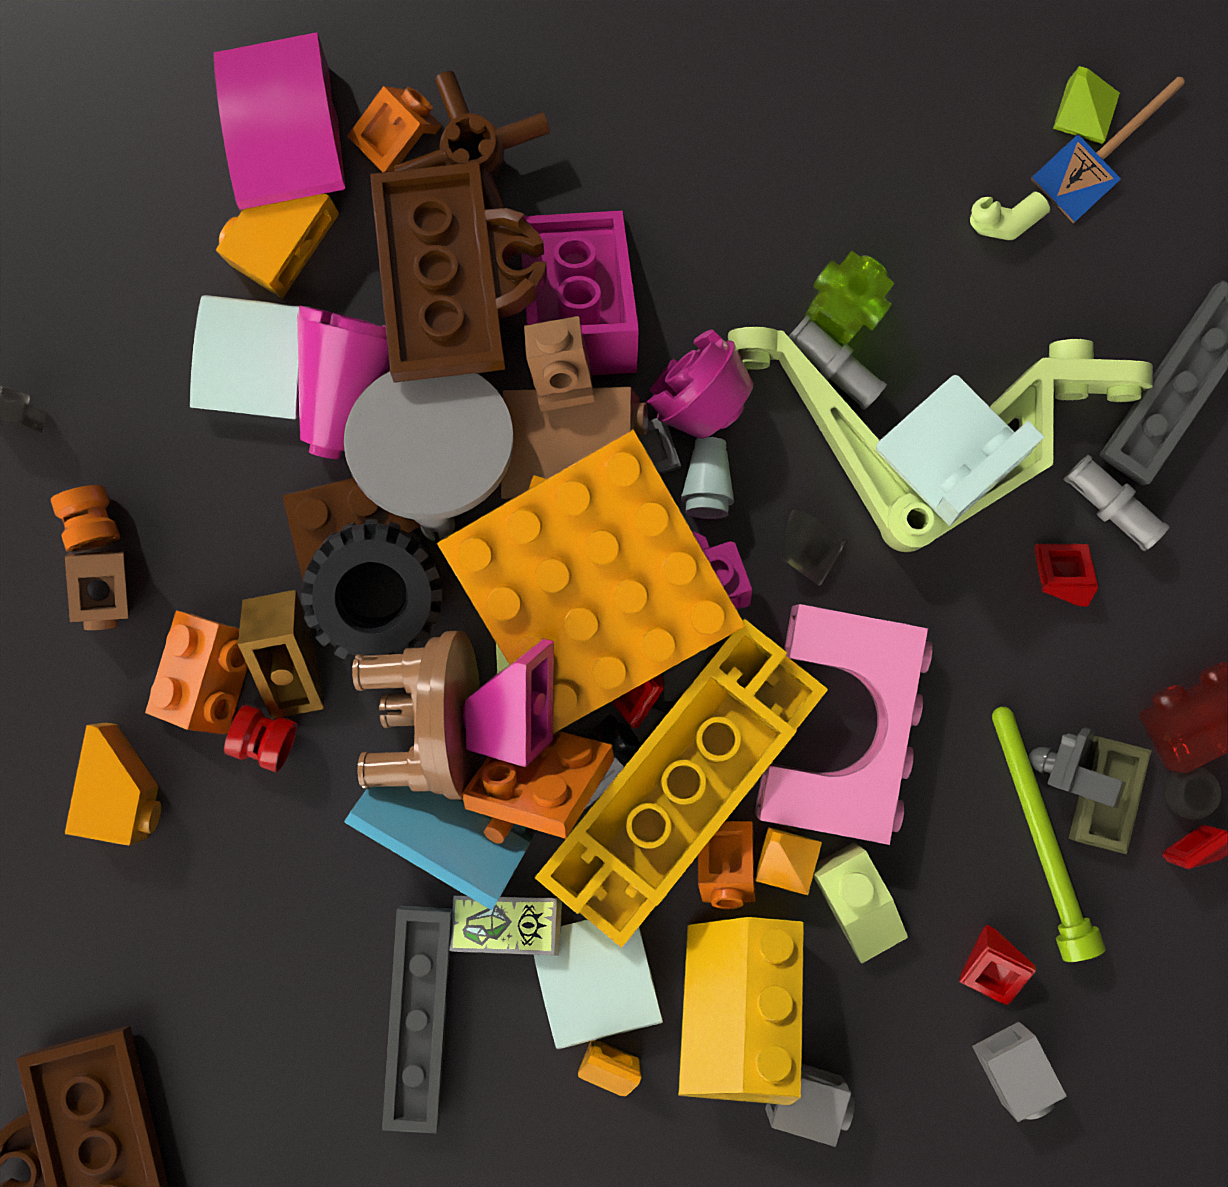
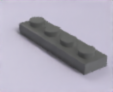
M1221 281L1213 286L1154 373L1153 387L1141 392V399L1135 401L1098 456L1141 486L1151 483L1228 369V283Z
M403 905L397 908L382 1121L383 1131L437 1134L439 1128L451 954L449 949L452 908Z

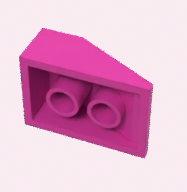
M623 211L525 216V220L540 234L543 240L544 255L533 258L529 255L521 254L522 270L527 269L534 262H546L547 264L546 282L536 300L525 308L526 324L532 325L579 316L592 376L637 373L639 328Z

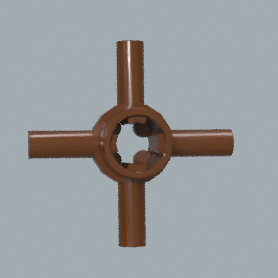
M453 71L440 73L436 76L435 82L450 120L442 133L439 144L440 150L393 166L394 170L402 171L479 162L485 210L505 208L495 182L502 166L504 150L550 134L545 114L542 112L497 129L494 124L481 115L469 113ZM478 143L479 153L482 157L470 160L466 149L474 147Z

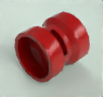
M245 704L237 712L225 740L224 754L239 760L250 757L258 760L260 767L278 773L289 757L296 738L298 724L283 717L275 720L267 718L261 709Z

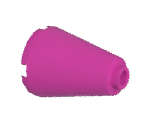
M299 305L297 313L300 440L310 444L309 453L330 459H341L342 451H345V426L352 407L368 386L384 374L390 372L386 326L382 325L381 327L374 323L366 322V320Z

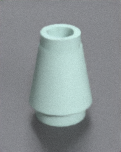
M707 437L695 440V448L692 453L681 501L686 503V514L702 519L724 518L728 516L729 505L734 503L726 441L721 438Z

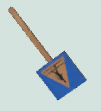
M1177 77L1098 152H1095L1079 135H1076L1031 180L1072 223L1076 222L1121 180L1104 162V159L1184 85V78Z

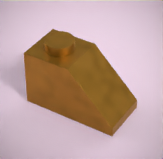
M296 590L242 600L238 646L271 719L324 709V699L311 627H308L304 618L305 612Z

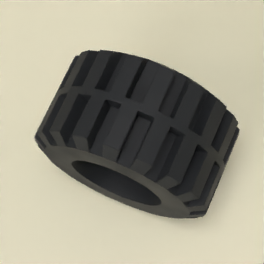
M368 519L365 521V524L355 525V522L343 526L342 530L335 534L333 532L314 553L303 578L304 587L301 592V605L306 606L307 611L304 618L309 628L315 626L318 631L316 639L323 646L328 642L335 647L334 654L344 660L347 653L355 656L356 654L391 655L400 652L403 654L406 648H414L418 641L424 643L431 635V626L433 623L437 624L440 616L442 584L439 567L435 563L432 551L421 543L420 537L413 531L407 533L401 529L400 524L391 521L389 525L379 524L378 519ZM366 562L382 563L393 568L405 582L406 597L404 603L394 613L385 617L369 618L355 613L346 605L340 593L341 581L349 569Z

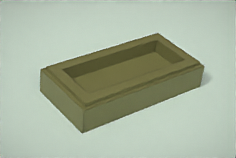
M1094 736L1085 769L1124 781L1126 785L1118 808L1079 795L1068 839L1127 854L1152 750Z

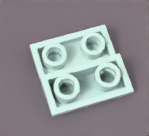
M208 295L201 296L193 345L190 407L297 419L299 417L297 313L299 306Z
M589 920L561 926L559 956L534 955L556 1049L663 1023L640 927L637 928L621 948Z

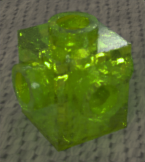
M851 250L841 265L831 260L814 282L813 287L820 292L812 301L805 316L811 317L815 324L843 345L845 343L849 344L863 325L872 331L892 304L885 300L884 297L894 285V282L887 277L886 269L878 261L866 255L860 257Z

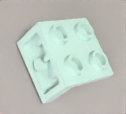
M953 375L877 443L876 451L947 525L951 526L1029 456L1044 436L1029 421L1014 432L959 376Z

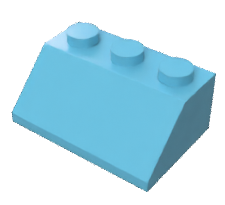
M409 786L370 787L366 789L344 821L346 824L490 910L497 903L533 838V835L525 831L527 827L514 824L502 843H493L484 835V829L492 817L466 810L463 799L449 800L444 794H434L432 791L413 792Z

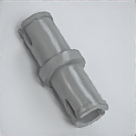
M808 315L788 336L807 359L820 370L822 376L827 381L830 379L857 402L861 409L865 410L886 387L887 384L884 381L879 380L851 355L854 350L848 344L839 345L815 324Z
M1089 454L1080 460L1063 479L1099 509L1096 513L1097 516L1104 522L1110 519L1133 539L1143 551L1153 546L1169 529L1165 522L1163 523L1133 496L1136 491L1130 485L1125 484L1121 486L1095 463Z

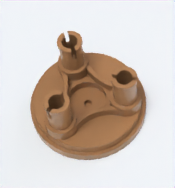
M446 631L441 637L431 638L425 648H406L403 654H356V659L353 660L352 677L357 691L404 688L407 693H411L395 695L386 693L381 696L379 710H402L389 711L387 715H380L383 728L415 726L414 746L410 748L409 752H362L360 754L357 770L360 786L363 789H369L370 787L409 786L413 792L432 791L434 794H444L449 800H462V792L479 770L481 755L466 750V726L462 722L465 700L480 688L476 657L467 634L463 631Z

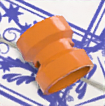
M88 485L63 491L51 498L55 516L63 520L65 527L61 537L66 552L92 550L109 545L120 539L116 521L110 519L107 514L106 508L110 501L105 486Z

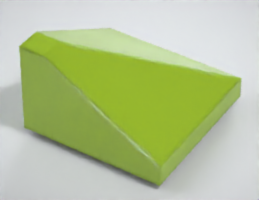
M1079 66L1067 82L1053 129L1075 136L1079 135L1081 138L1103 144L1106 140L1120 93L1091 70Z

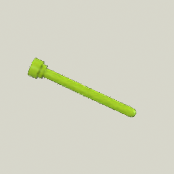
M998 707L992 714V720L1062 922L1057 926L1060 935L1056 937L1062 959L1065 962H1078L1097 957L1106 951L1098 927L1092 926L1089 918H1083L1014 714L1007 707Z

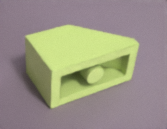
M852 842L816 863L813 878L861 964L908 938L893 898L866 850Z

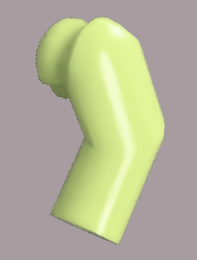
M1033 192L1012 209L1001 207L998 201L993 203L992 197H983L973 204L970 223L980 235L1014 240L1050 212V206L1045 197L1038 192Z

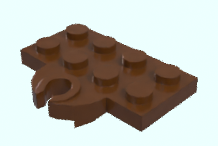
M479 162L370 174L390 374L393 382L505 370L499 319L520 313L534 302L543 288L547 276L546 262H534L527 269L520 271L508 268L505 263L515 254H526L533 258L544 255V243L540 234L525 220L524 213L508 208L485 210Z
M130 1025L26 1052L16 1059L28 1111L18 1115L0 1131V1167L10 1158H21L29 1165L31 1178L30 1181L10 1178L2 1182L0 1187H169Z

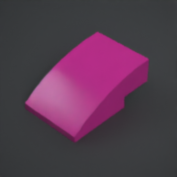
M318 32L213 52L220 121L230 177L239 210L344 190L345 179L339 123L332 102L329 67Z

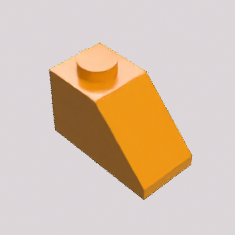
M325 193L243 209L238 217H232L224 225L219 236L220 244L216 251L231 267L283 299L340 213L329 195Z
M99 723L86 725L65 834L130 846L148 839L149 833L155 831L161 815V803L156 801L158 784L117 724Z

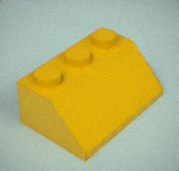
M744 917L688 925L678 1096L791 1105L801 1098L804 922Z

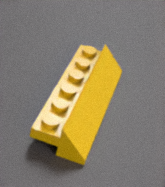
M746 619L743 620L745 627L734 632L535 877L536 880L577 914L581 913L621 948L653 908L658 906L797 732L796 729L828 690L788 658L786 651Z

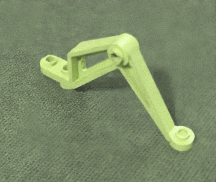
M743 327L731 330L728 333V341H734L746 369L768 368L770 360H779L874 519L882 538L891 548L901 552H912L930 544L936 538L1053 465L1054 392L1055 399L1080 400L1087 398L1088 393L1107 394V400L1112 402H1130L1141 399V392L1153 387V365L1149 362L1094 359V342L1085 339H1067L1051 343L1049 345V358H1042L1030 367L990 406L1007 425L1014 418L1019 420V428L1029 421L1044 438L1029 456L951 526H948L876 451V445L880 440L784 331L766 327ZM907 518L913 522L914 528L908 524Z

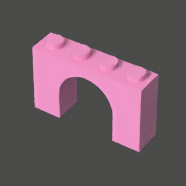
M801 604L792 606L784 651L787 652L786 656L791 660L841 669L859 679L868 689L874 700L877 711V730L874 740L865 755L856 763L843 770L815 772L771 763L760 778L754 811L759 820L890 845L892 832H899L903 821L904 802L898 800L901 779H908L913 765V748L907 747L911 725H918L922 714L923 696L917 694L920 672L926 673L928 671L932 658V642L926 641L928 628Z

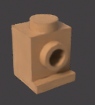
M579 316L524 326L526 357L538 395L540 411L594 403L591 365Z
M124 550L68 553L65 556L70 622L83 621L84 630L117 628V619H126L129 615ZM94 580H102L108 584L110 592L103 599H95L88 592L89 583Z

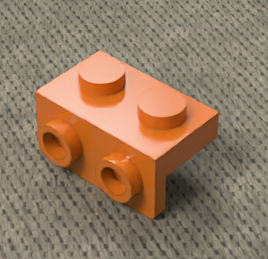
M176 610L145 713L187 730L227 734L248 669L238 646L240 628Z

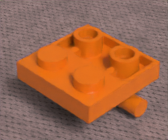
M557 731L553 733V741L526 767L488 756L462 792L465 809L492 817L484 829V835L488 840L496 844H500L505 840L514 824L566 839L614 762L613 746Z

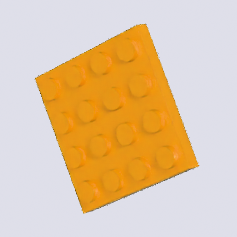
M634 429L437 543L509 665L541 640L554 641L553 733L745 627L742 618Z

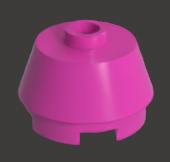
M708 330L693 340L694 344L699 348L697 351L692 350L688 352L678 362L674 358L669 362L649 390L654 395L647 401L658 412V421L699 439L707 438L720 428L725 429L730 426L744 409L743 404L748 399L754 385L734 341L729 340L725 342L714 330Z

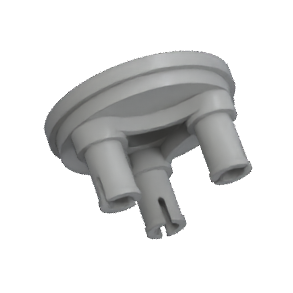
M390 372L374 381L359 396L348 416L344 433L345 457L349 469L363 493L384 510L404 518L414 519L420 524L424 536L431 541H435L434 532H438L440 540L451 535L455 529L454 516L474 508L498 487L507 473L514 447L513 426L508 408L498 391L477 373L394 383Z

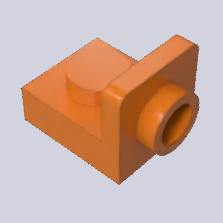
M383 86L347 137L383 173L395 171L393 166L401 164L423 133L436 134L442 125L430 113L433 109L431 103L411 87L400 89Z
M752 821L724 822L698 854V886L703 902L711 903L712 906L721 909H735L742 907L744 902L756 901Z

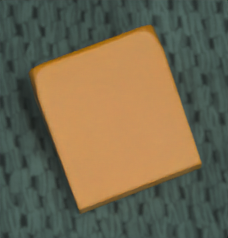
M599 1040L590 1041L579 1067L578 1077L617 1095L627 1096L639 1085L642 1078L641 1063L638 1057Z

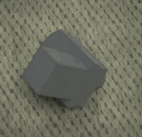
M1084 727L1078 736L1070 733L1064 734L1058 753L1052 752V749L1048 747H1037L1030 752L1029 761L1032 768L1042 774L1045 772L1050 773L1048 785L1118 808L1126 782L1085 769L1094 741L1093 729Z

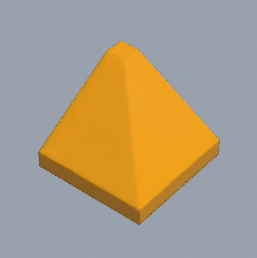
M768 827L754 880L808 895L822 842Z

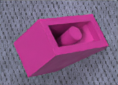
M541 640L465 700L462 722L466 726V750L526 767L553 741L554 641Z

